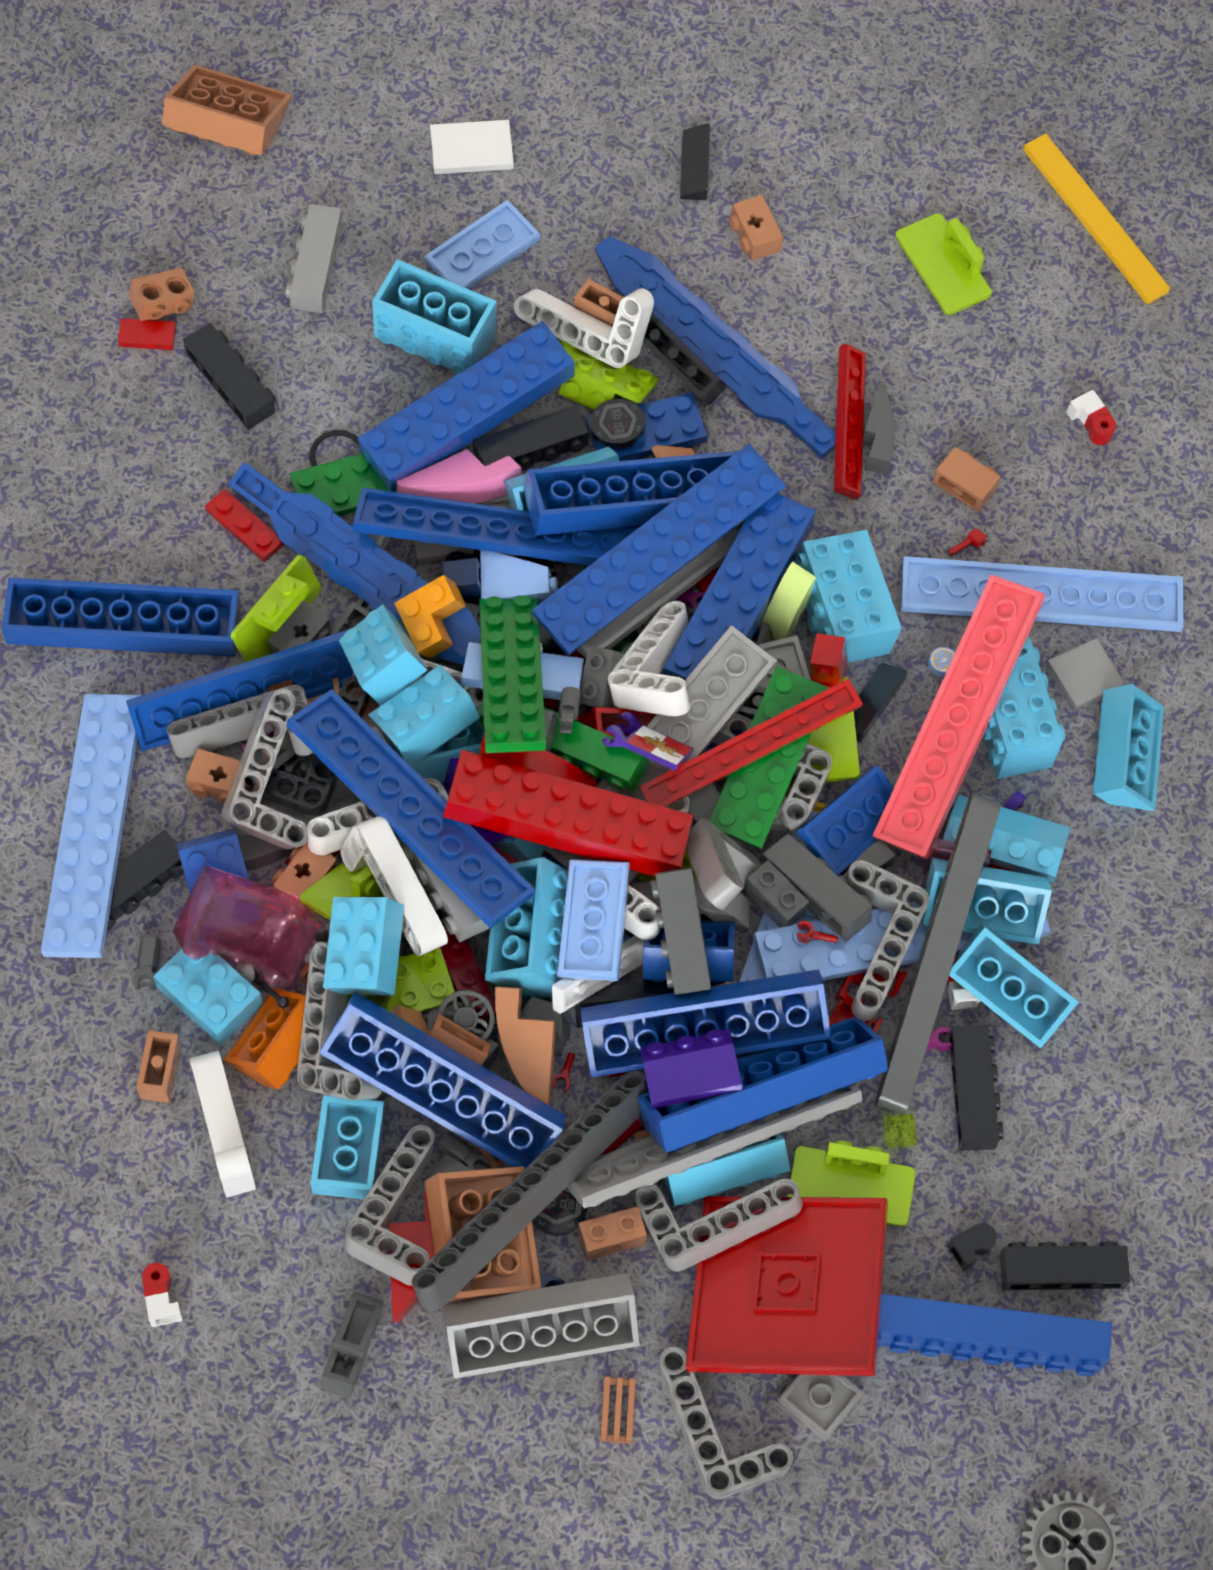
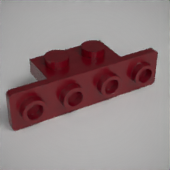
M446 932L448 942L439 948L442 951L454 991L470 989L483 994L490 1001L496 1016L495 1001L467 940L459 943L455 934L451 935L449 932ZM465 995L469 1000V1006H471L472 1002L479 1000L474 996ZM458 996L457 1002H461L464 1006L463 1000ZM481 1003L474 1008L476 1011H480L485 1004ZM488 1009L482 1016H479L478 1018H483L484 1020L489 1019L490 1015Z

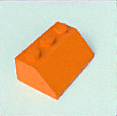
M274 988L273 990L280 996H285L289 999V1005L286 1008H280L277 1000L269 994L223 1061L259 1084L279 1090L288 1081L290 1073L299 1060L306 995Z

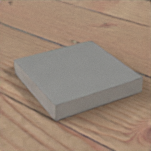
M1097 638L1049 659L1046 664L1074 711L1103 698V690L1125 685Z
M798 1374L780 1395L777 1402L826 1442L865 1392L845 1375Z

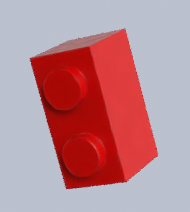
M816 634L810 660L812 681L831 688L845 680L847 670L845 637Z

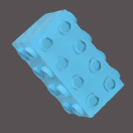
M398 259L372 301L374 337H377L385 344L391 343L398 346L408 354L424 357L434 365L445 366L457 375L483 359L496 338L495 300Z
M862 530L804 541L799 553L796 555L795 563L816 577L806 607L810 632L814 633L815 637L817 633L845 637L847 663L890 654L902 627L868 531Z
M1030 637L1025 641L982 737L985 740L989 760L994 768L997 779L1052 768L1056 756L1060 752L1062 742L1065 740L1064 728L1062 724H1058L1055 716L1057 713L1056 703L1053 698H1049L1047 692V676L1045 672L1041 673L1039 667V651L1037 647H1033Z
M541 857L510 864L536 890L533 897L490 929L485 980L493 984L522 987V997L527 1000L531 996L540 999L551 998L552 985L563 979L558 977L557 972L568 870Z

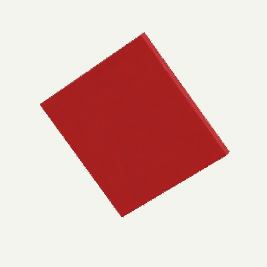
M704 1197L702 1217L743 1197ZM782 1197L781 1201H788L792 1197ZM802 1197L803 1207L797 1215L697 1263L686 1358L687 1372L875 1376L888 1213L887 1198ZM759 1208L755 1210L753 1214H762L765 1211V1209ZM730 1222L725 1228H733L737 1225V1222ZM701 1236L700 1242L708 1240L710 1236Z

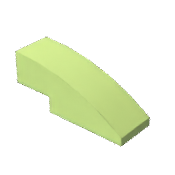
M794 562L789 565L762 621V623H768L772 638L775 640L788 638L794 632L801 613L807 607L816 580L815 576Z

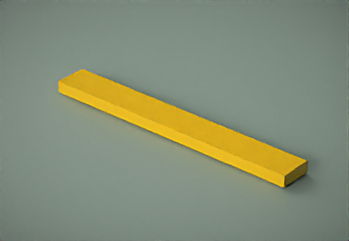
M1044 134L1025 144L1024 152L1143 301L1149 304L1167 294L1170 290L1168 284L1049 136Z

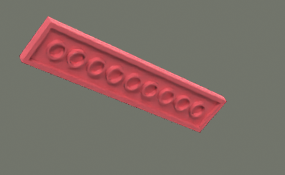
M990 575L874 831L873 837L875 839L882 840L886 844L926 860L928 859L1045 599L1044 593Z

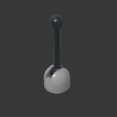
M246 958L236 966L235 970L250 984L257 983L277 1000L280 1008H286L289 1005L287 997L280 996L260 979L261 969L252 959Z

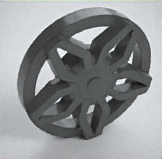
M463 989L451 993L443 1000L438 1011V1015L440 1014L444 1017L453 1015L454 1020L452 1022L469 1032L472 1030L474 1033L481 1034L479 1038L483 1040L490 1035L494 1026L495 1015L490 1001L483 994L474 990ZM465 995L474 996L479 1000L472 1002L471 1006H469V1000ZM458 996L463 1000L464 1006L459 1007L457 1003ZM453 999V1007L456 1011L449 1010L443 1012L446 1005ZM481 1003L485 1004L480 1011H476L474 1008ZM487 1009L490 1015L489 1025L485 1022L483 1018H478L479 1016H482ZM477 1023H481L486 1031L476 1028Z

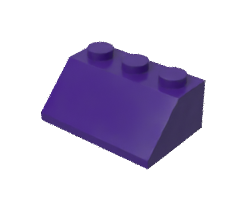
M716 1029L695 1037L683 1036L676 1041L667 1043L654 1042L647 1047L640 1048L652 1109L743 1090L730 1029Z

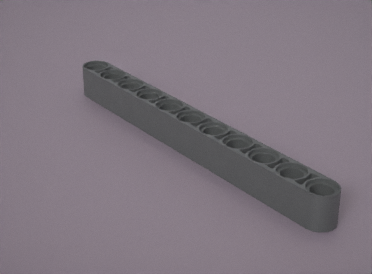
M973 793L968 798L887 1059L888 1071L883 1072L878 1088L875 1106L903 1115L907 1112L999 815L1000 802Z
M631 1071L623 1075L412 1277L411 1283L422 1309L431 1312L445 1306L641 1116L637 1096L649 1092L645 1075L642 1072Z

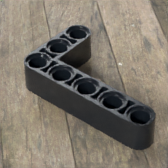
M352 676L343 682L338 696L363 718L370 695L360 686L357 677ZM353 688L363 690L362 695L357 698L350 697L348 693ZM314 754L305 779L272 768L262 798L309 815H320L329 804L338 777L333 772L325 778L317 776L318 770L327 766ZM245 778L247 788L252 792L254 784L251 783L249 778ZM290 784L294 787L290 794L282 795L279 793L282 785ZM311 794L321 796V800L317 804L311 805L306 802L307 797Z

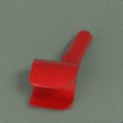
M973 529L963 542L952 547L948 552L953 556L970 544L979 549L986 543L987 536L981 530Z
M808 921L798 923L800 930H807L809 932L808 934L797 933L799 942L809 943L812 939L837 943L838 936L815 931L812 924Z
M568 1053L561 1073L553 1078V1089H555L556 1082L559 1079H564L567 1082L564 1093L570 1089L571 1084L568 1077L575 1058L574 1053Z

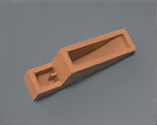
M498 985L495 987L497 1026L503 1050L511 1070L525 1092L551 1106L556 1020L521 1017L522 987Z

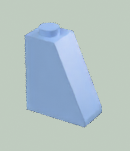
M480 551L482 599L492 596L500 597L501 599L529 596L530 598H537V605H539L559 589L557 577H552L547 566L498 552Z

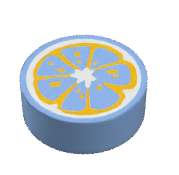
M948 647L936 648L929 658L930 670L937 676L945 677L955 652Z

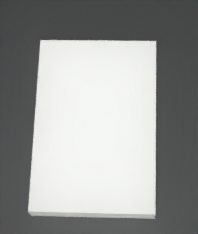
M509 120L430 125L434 174L514 169Z

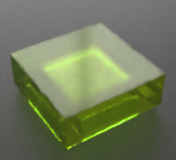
M914 1114L883 1117L886 1148L917 1145Z

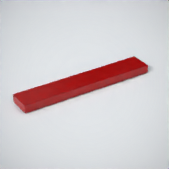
M845 343L839 347L834 491L856 500L861 497L866 353Z

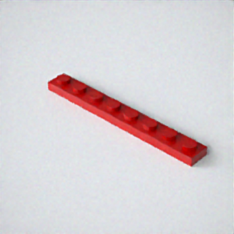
M848 678L681 764L676 771L670 770L639 786V789L646 802L668 807L862 707L863 704Z

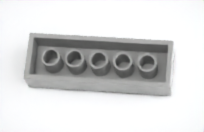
M628 1273L447 1304L442 1307L454 1379L640 1346L635 1297Z

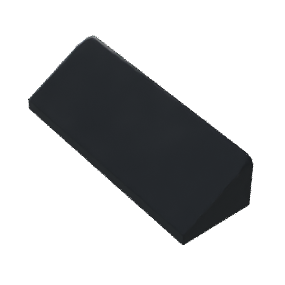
M702 124L683 130L680 199L707 200L710 124Z
M882 663L859 694L863 705L854 710L856 739L859 743L862 742L906 680L908 671Z

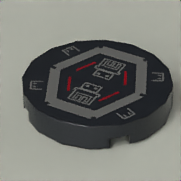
M612 399L603 402L595 408L591 415L590 428L592 435L598 443L600 441L605 444V447L611 449H623L632 446L638 442V438L641 435L643 436L645 432V415L636 403L626 399Z
M566 1187L532 1222L545 1234L553 1236L568 1235L578 1228L579 1222L585 1220L588 1207L584 1209Z

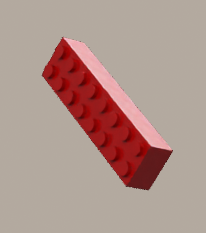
M462 750L443 817L597 861L629 862L630 870L656 877L657 872L681 869L693 815Z

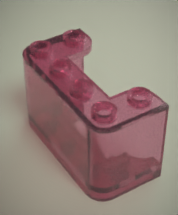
M204 866L172 931L176 937L175 939L181 945L183 953L193 959L207 957L209 953L213 955H218L219 953L226 954L238 963L244 964L247 961L256 964L264 974L263 978L269 983L279 985L281 982L291 986L322 923L310 907L300 903L298 896L213 867Z

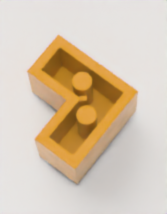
M443 575L394 603L419 654L430 659L454 645L442 620L467 606L453 580Z

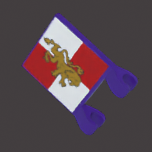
M623 712L620 716L628 721L629 726H624L621 723L617 724V726L610 725L606 731L612 732L615 739L612 740L608 737L602 739V743L605 746H622L674 771L692 754L694 749L640 724L637 718L630 712ZM624 733H631V734H630L628 737H626Z

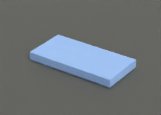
M506 200L425 255L424 261L439 277L470 289L540 241L541 234L509 200Z
M469 642L461 686L483 689L481 644ZM540 652L543 698L561 700L563 688H580L583 658Z
M569 860L557 972L559 978L619 981L630 874L629 862Z

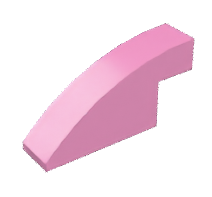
M466 449L396 481L398 493L476 504L506 496L507 491L504 480L520 476L522 473L521 467L510 456L484 466Z

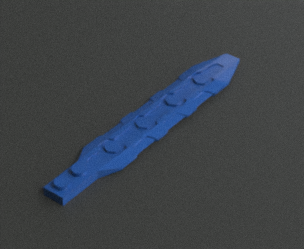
M608 236L595 247V252L615 289L624 297L637 289L643 288L648 290L654 299L652 312L756 416L783 424L821 459L835 448L836 432L803 404L796 382L777 365H772L738 330L734 331L712 311V307L700 296H695L674 277V273L654 255L611 236Z
M243 462L229 482V486L270 516L281 542L326 571L328 577L340 586L350 589L370 604L372 610H376L384 604L394 615L399 614L394 603L428 584L427 581L418 575L416 570L404 561L400 562L387 553L370 536L360 532H353V527L337 516L332 508L313 494L285 492L246 462ZM466 607L442 620L454 645L435 655V657L464 665L469 642L481 644V627L471 611Z

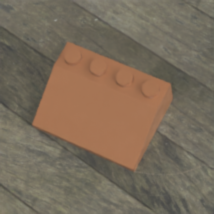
M193 65L165 96L162 125L170 127L176 132H186L196 135L199 139H209L225 147H235L246 151L248 154L262 156L273 141L291 102L292 94Z
M524 1166L437 1173L425 1180L435 1255L524 1170ZM532 1221L447 1304L542 1288Z

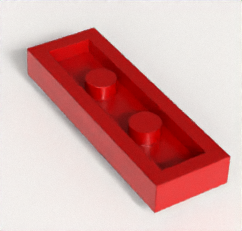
M223 489L205 505V511L261 561L266 562L284 546V543L279 540L278 535L226 489Z

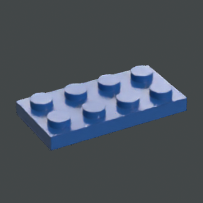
M693 392L638 405L642 409L646 421L643 436L641 435L638 438V442L632 446L612 450L618 454L619 461H628L654 455L651 448L655 445L686 448L706 443L707 434ZM587 417V426L595 451L606 448L605 444L600 441L598 443L594 439L590 428L591 417Z
M876 765L870 768L796 832L816 858H822L828 864L829 869L836 875H839L868 847L878 841L873 837V834L894 787L880 767Z

